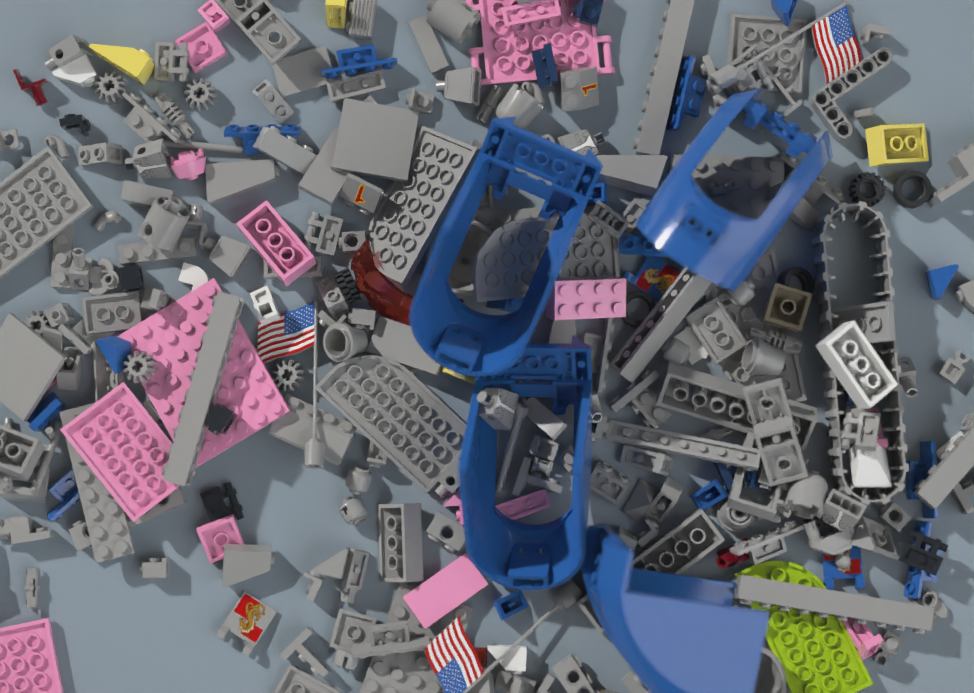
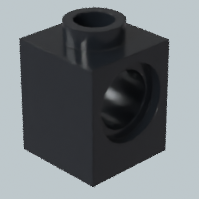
M132 262L126 263L124 267L119 268L122 291L131 292L145 289L141 266Z
M216 403L204 423L209 426L208 430L216 435L219 433L226 434L238 414L224 405Z

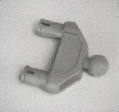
M815 520L803 524L809 538L808 546L810 549L825 555H837L835 563L839 568L844 569L850 565V557L844 551L852 548V541L858 524L849 533H844L840 530L825 536H820Z

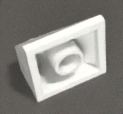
M854 444L848 450L853 487H892L887 452L884 448L877 444L876 451L858 450Z

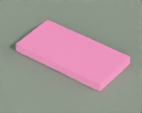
M465 553L406 594L403 600L426 630L488 586V583Z

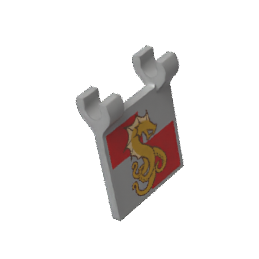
M244 591L215 636L223 640L228 631L232 632L247 642L242 653L249 657L277 611Z

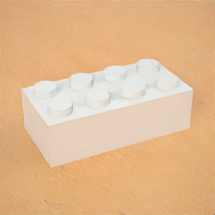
M855 321L842 323L815 345L858 409L871 408L898 385Z

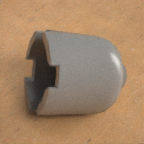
M514 83L498 105L496 116L497 118L516 117L513 125L525 130L544 106L538 104L539 102L525 90H517L519 86Z
M808 470V477L792 481L784 505L785 510L791 509L795 511L794 515L802 518L813 519L814 516L821 518L828 493L827 481L815 470Z

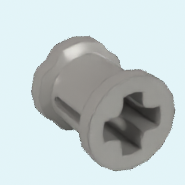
M535 456L531 472H540L549 477L554 461L549 462L540 459L539 456Z

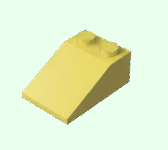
M101 44L89 45V48L98 57L142 85H145L155 69L154 59L142 49L138 51L130 47Z
M925 123L879 125L865 129L870 167L929 161Z

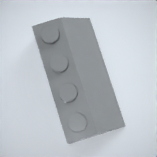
M287 394L284 400L291 411L275 420L268 434L305 450V443L313 438V405ZM317 407V439L324 443V460L339 466L353 441L357 428L351 422Z
M421 503L378 504L380 582L423 581Z

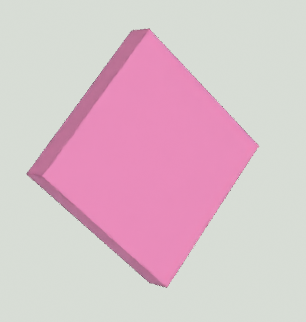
M207 21L175 40L179 48L180 43H188V51H190L188 63L195 74L227 55L226 50Z
M233 514L196 528L210 564L224 559V544H245Z

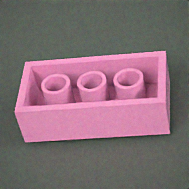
M267 200L236 223L240 232L286 287L316 264L312 253Z
M619 276L557 278L546 301L545 317L553 320L626 317V278Z

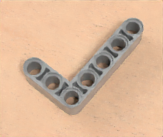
M888 48L878 49L821 88L811 98V107L836 141H845L852 134L853 128L835 101L885 68L893 58V54ZM878 55H884L886 62L880 61ZM863 65H868L871 72H865ZM847 76H853L855 78V83H850L847 79ZM832 86H837L840 90V93H834L832 91ZM816 97H822L824 104H818ZM827 112L834 113L835 120L829 119ZM838 128H844L846 130V135H840L838 132Z

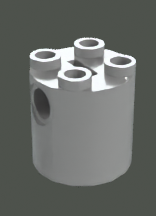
M431 0L427 6L428 18L426 22L457 44H462L465 40L469 39L473 32L471 28L474 24L477 25L482 15L462 0Z
M157 196L137 235L149 243L148 246L153 250L158 251L161 248L172 251L191 216L190 211L177 197Z

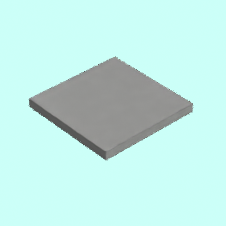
M731 14L728 64L756 42L759 46L755 51L759 55L805 27L807 19L792 18L789 26H785L779 17ZM806 30L761 57V59H764L766 56L770 58L765 64L773 75L778 71L781 72L776 78L785 90L792 86L793 89L788 94H802ZM750 53L747 54L736 64L740 63L743 60L746 63L750 60L749 57L752 55ZM756 70L751 72L756 81L761 78ZM765 85L760 87L764 88L762 92L781 93L776 86L771 90H768Z
M344 98L331 170L407 183L419 111Z
M13 313L8 314L0 327V402L23 421H27L67 357Z

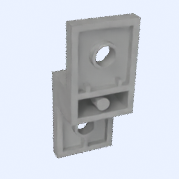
M214 0L272 65L277 63L302 41L268 0H246L242 6H237L235 4L236 0ZM274 33L280 35V39L276 43H272L269 40L270 36Z
M974 141L968 144L967 148L964 146L951 155L952 159L947 163L957 179L947 184L948 189L945 185L931 194L932 199L928 201L931 208L974 182Z
M781 378L744 387V397L752 419L754 436L769 485L774 486L808 477L807 468L798 442L795 423ZM765 398L773 401L770 405L762 404V400ZM781 460L789 461V464L784 467L780 466L778 463Z

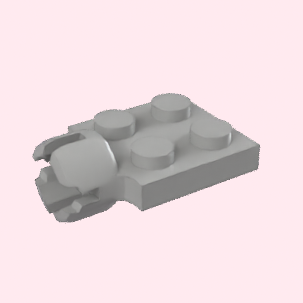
M339 608L329 646L336 649L334 665L342 668L345 657H348L345 669L354 670L356 668L358 658H352V645L371 643L369 626L376 625L377 618Z

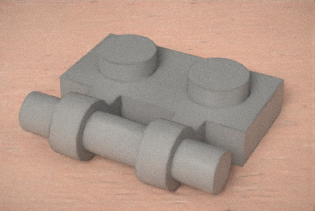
M155 42L154 80L175 81V74H179V81L187 82V74H189L187 61L188 57H190L188 43H180V50H176V43ZM176 56L180 57V67H175Z
M754 54V55L750 56L749 59L751 60L752 58H754V57L757 56V55ZM761 59L738 71V81L735 82V85L740 93L760 89L762 85H765L768 90L775 87L771 81L772 77L765 71L764 63ZM744 60L736 64L734 67L737 68L744 64ZM754 70H756L759 76L761 77L757 81L754 79L751 73Z
M312 212L311 219L307 223L309 225L307 235H304L303 239L304 245L310 251L312 244H317L315 252L334 257L344 219L325 215L322 222L318 221L320 214ZM316 227L321 228L319 238L314 237Z
M848 412L843 421L842 448L849 449L850 443L855 442V448L858 450L876 451L880 414L860 412L859 418H854V413ZM854 427L858 428L857 433H852Z

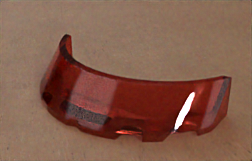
M366 239L351 261V270H353L357 281V289L360 293L363 292L369 300L368 304L381 316L411 326L410 309L414 297L395 286L374 265L370 241Z

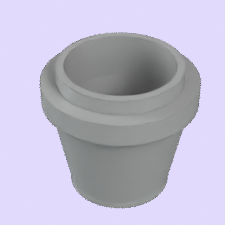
M345 323L330 325L323 338V346L327 356L336 362H343L353 356L362 354L368 345L367 335L363 330L350 327Z
M754 337L748 341L742 355V369L745 374L751 376L755 374L778 376L785 363V351L764 342L759 337Z
M740 493V499L753 502L747 495ZM728 494L717 505V518L726 529L742 531L753 523L755 516L745 512L737 516L735 509L726 507L730 495Z

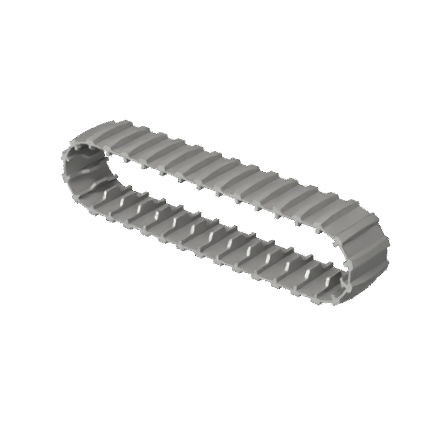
M858 201L856 204L848 205L846 202L836 204L831 208L830 215H823L816 222L815 228L817 230L815 238L811 240L812 248H815L813 267H816L817 272L814 283L815 286H818L816 304L819 305L820 315L817 316V322L821 324L819 342L832 332L831 319L838 318V315H835V313L831 314L830 300L836 299L837 295L829 294L828 282L836 278L835 276L828 275L827 262L833 261L834 257L826 255V243L833 241V239L825 236V230L827 228L832 231L836 227L832 224L834 220L830 219L832 216H834V219L838 218L841 223L846 220L844 213H851L852 221L855 222L858 220V217H861L867 222L863 226L864 229L870 225L874 235L869 236L868 240L875 242L876 254H872L869 257L873 261L877 260L878 272L872 274L871 278H874V280L878 279L879 293L872 295L873 297L880 298V302L893 301L892 296L895 295V288L891 287V277L894 275L893 268H890L889 258L892 257V250L888 248L890 230L886 229L883 221L884 215L880 211L876 212L868 207L866 202ZM893 307L894 315H897L896 307ZM895 326V335H897L898 327ZM896 340L883 342L884 350L877 351V355H884L885 366L898 384L887 394L888 409H881L882 412H889L890 428H883V431H890L891 447L887 448L886 451L892 450L893 467H889V470H893L892 487L887 488L883 493H881L879 488H873L875 494H872V499H868L869 496L866 495L867 489L861 488L859 495H856L851 491L854 488L853 481L848 484L845 481L843 473H850V470H843L842 453H848V450H841L840 434L844 433V431H840L839 415L846 414V411H838L837 396L845 394L841 391L837 392L836 375L820 354V361L824 363V372L821 374L822 380L825 381L826 389L823 392V399L827 402V410L824 411L825 418L828 419L829 428L826 430V437L830 441V449H827L828 457H831L829 476L833 477L837 486L835 490L866 506L870 502L876 505L889 503L892 496L897 492L903 491L906 486L904 484L905 475L909 471V464L905 463L907 444L904 443L903 433L906 432V426L902 424L904 405L901 404L900 393H903L902 385H899L898 374L901 373V366L897 362V354H900L899 346H896Z

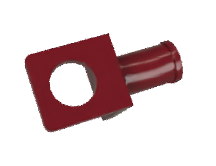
M13 70L21 90L31 91L36 106L48 102L41 88L42 84L48 82L47 79L44 78L25 86L19 70Z
M745 537V538H743V539L740 540V541H749V540H748L747 537ZM735 544L717 551L719 557L716 563L718 567L727 569L748 560L749 555L747 553L741 555L730 553L729 548L734 547Z

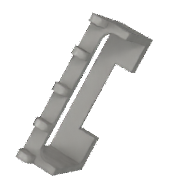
M756 42L729 65H735L749 53L751 55H758L755 49L759 44ZM766 56L764 59H761L764 63L765 71L771 75L772 82L791 105L783 113L786 117L799 107L803 100L800 99L795 102L788 92L793 89L792 86H789L786 90L776 78L781 72L778 71L773 75L765 64L770 59ZM734 83L725 88L730 96L739 93ZM760 123L755 127L761 135L768 131Z
M748 431L743 446L750 448L752 446L758 447L754 433ZM783 460V467L787 466L788 460ZM737 466L726 507L779 523L781 517L775 515L777 511L776 506L784 507L785 505L783 500L778 499L780 490H788L789 484L782 483L777 485L771 508L740 499L739 495L746 468Z

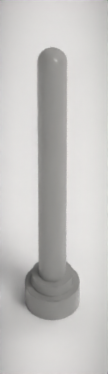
M162 136L159 138L164 140L166 147L194 150L202 148L206 151L230 153L244 152L243 146L190 141L179 144Z
M521 403L516 404L515 417L496 484L497 492L503 491L521 421L528 414L529 406Z

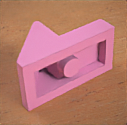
M209 0L198 9L215 33H218L231 23L229 17L214 0Z
M459 488L444 507L459 506L460 509H456V519L461 522V525H464Z

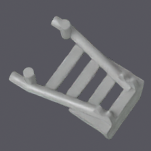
M5 418L3 426L13 429V419ZM55 422L54 429L47 427L45 430L51 440L49 444H43L45 448L42 453H45L43 459L38 460L35 466L39 467L37 473H32L28 480L33 482L32 487H14L12 480H24L2 472L0 479L1 497L7 501L46 504L50 474L48 466L60 439L61 422Z

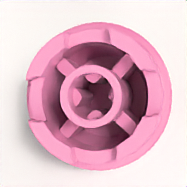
M199 148L197 153H194L193 150L177 153V158L169 156V166L178 179L187 178V180H193L198 178L199 174L205 172L206 155H204L202 148Z

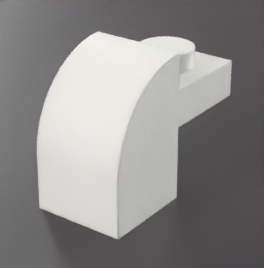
M183 262L178 281L192 285L191 291L210 281V277L200 267Z
M268 286L250 293L254 303L253 306L263 326L281 319Z

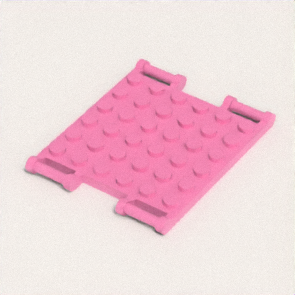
M466 0L468 5L479 11L482 15L483 47L468 49L472 67L480 69L478 55L484 54L486 79H481L480 87L537 81L532 51L543 49V44L551 43L558 79L560 69L597 66V75L615 74V68L612 67L611 36H596V27L575 22L576 16L573 15L575 4L579 5L580 0H558L561 17L505 28L501 8L518 5L517 0H479V4L475 5L473 0ZM599 43L603 44L605 68H600L597 46Z

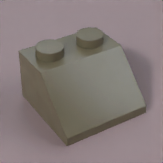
M774 283L761 322L796 333L801 332L812 294Z

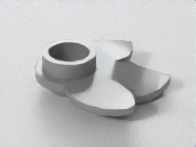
M102 258L99 267L92 266L88 274L89 281L92 283L89 289L90 294L103 295L108 289L112 290L119 286L120 276L114 271V265L110 260Z
M932 590L922 591L920 599L911 603L934 607L932 625L937 617H947L946 605L938 600L937 594ZM926 596H930L931 601L929 603L925 602Z

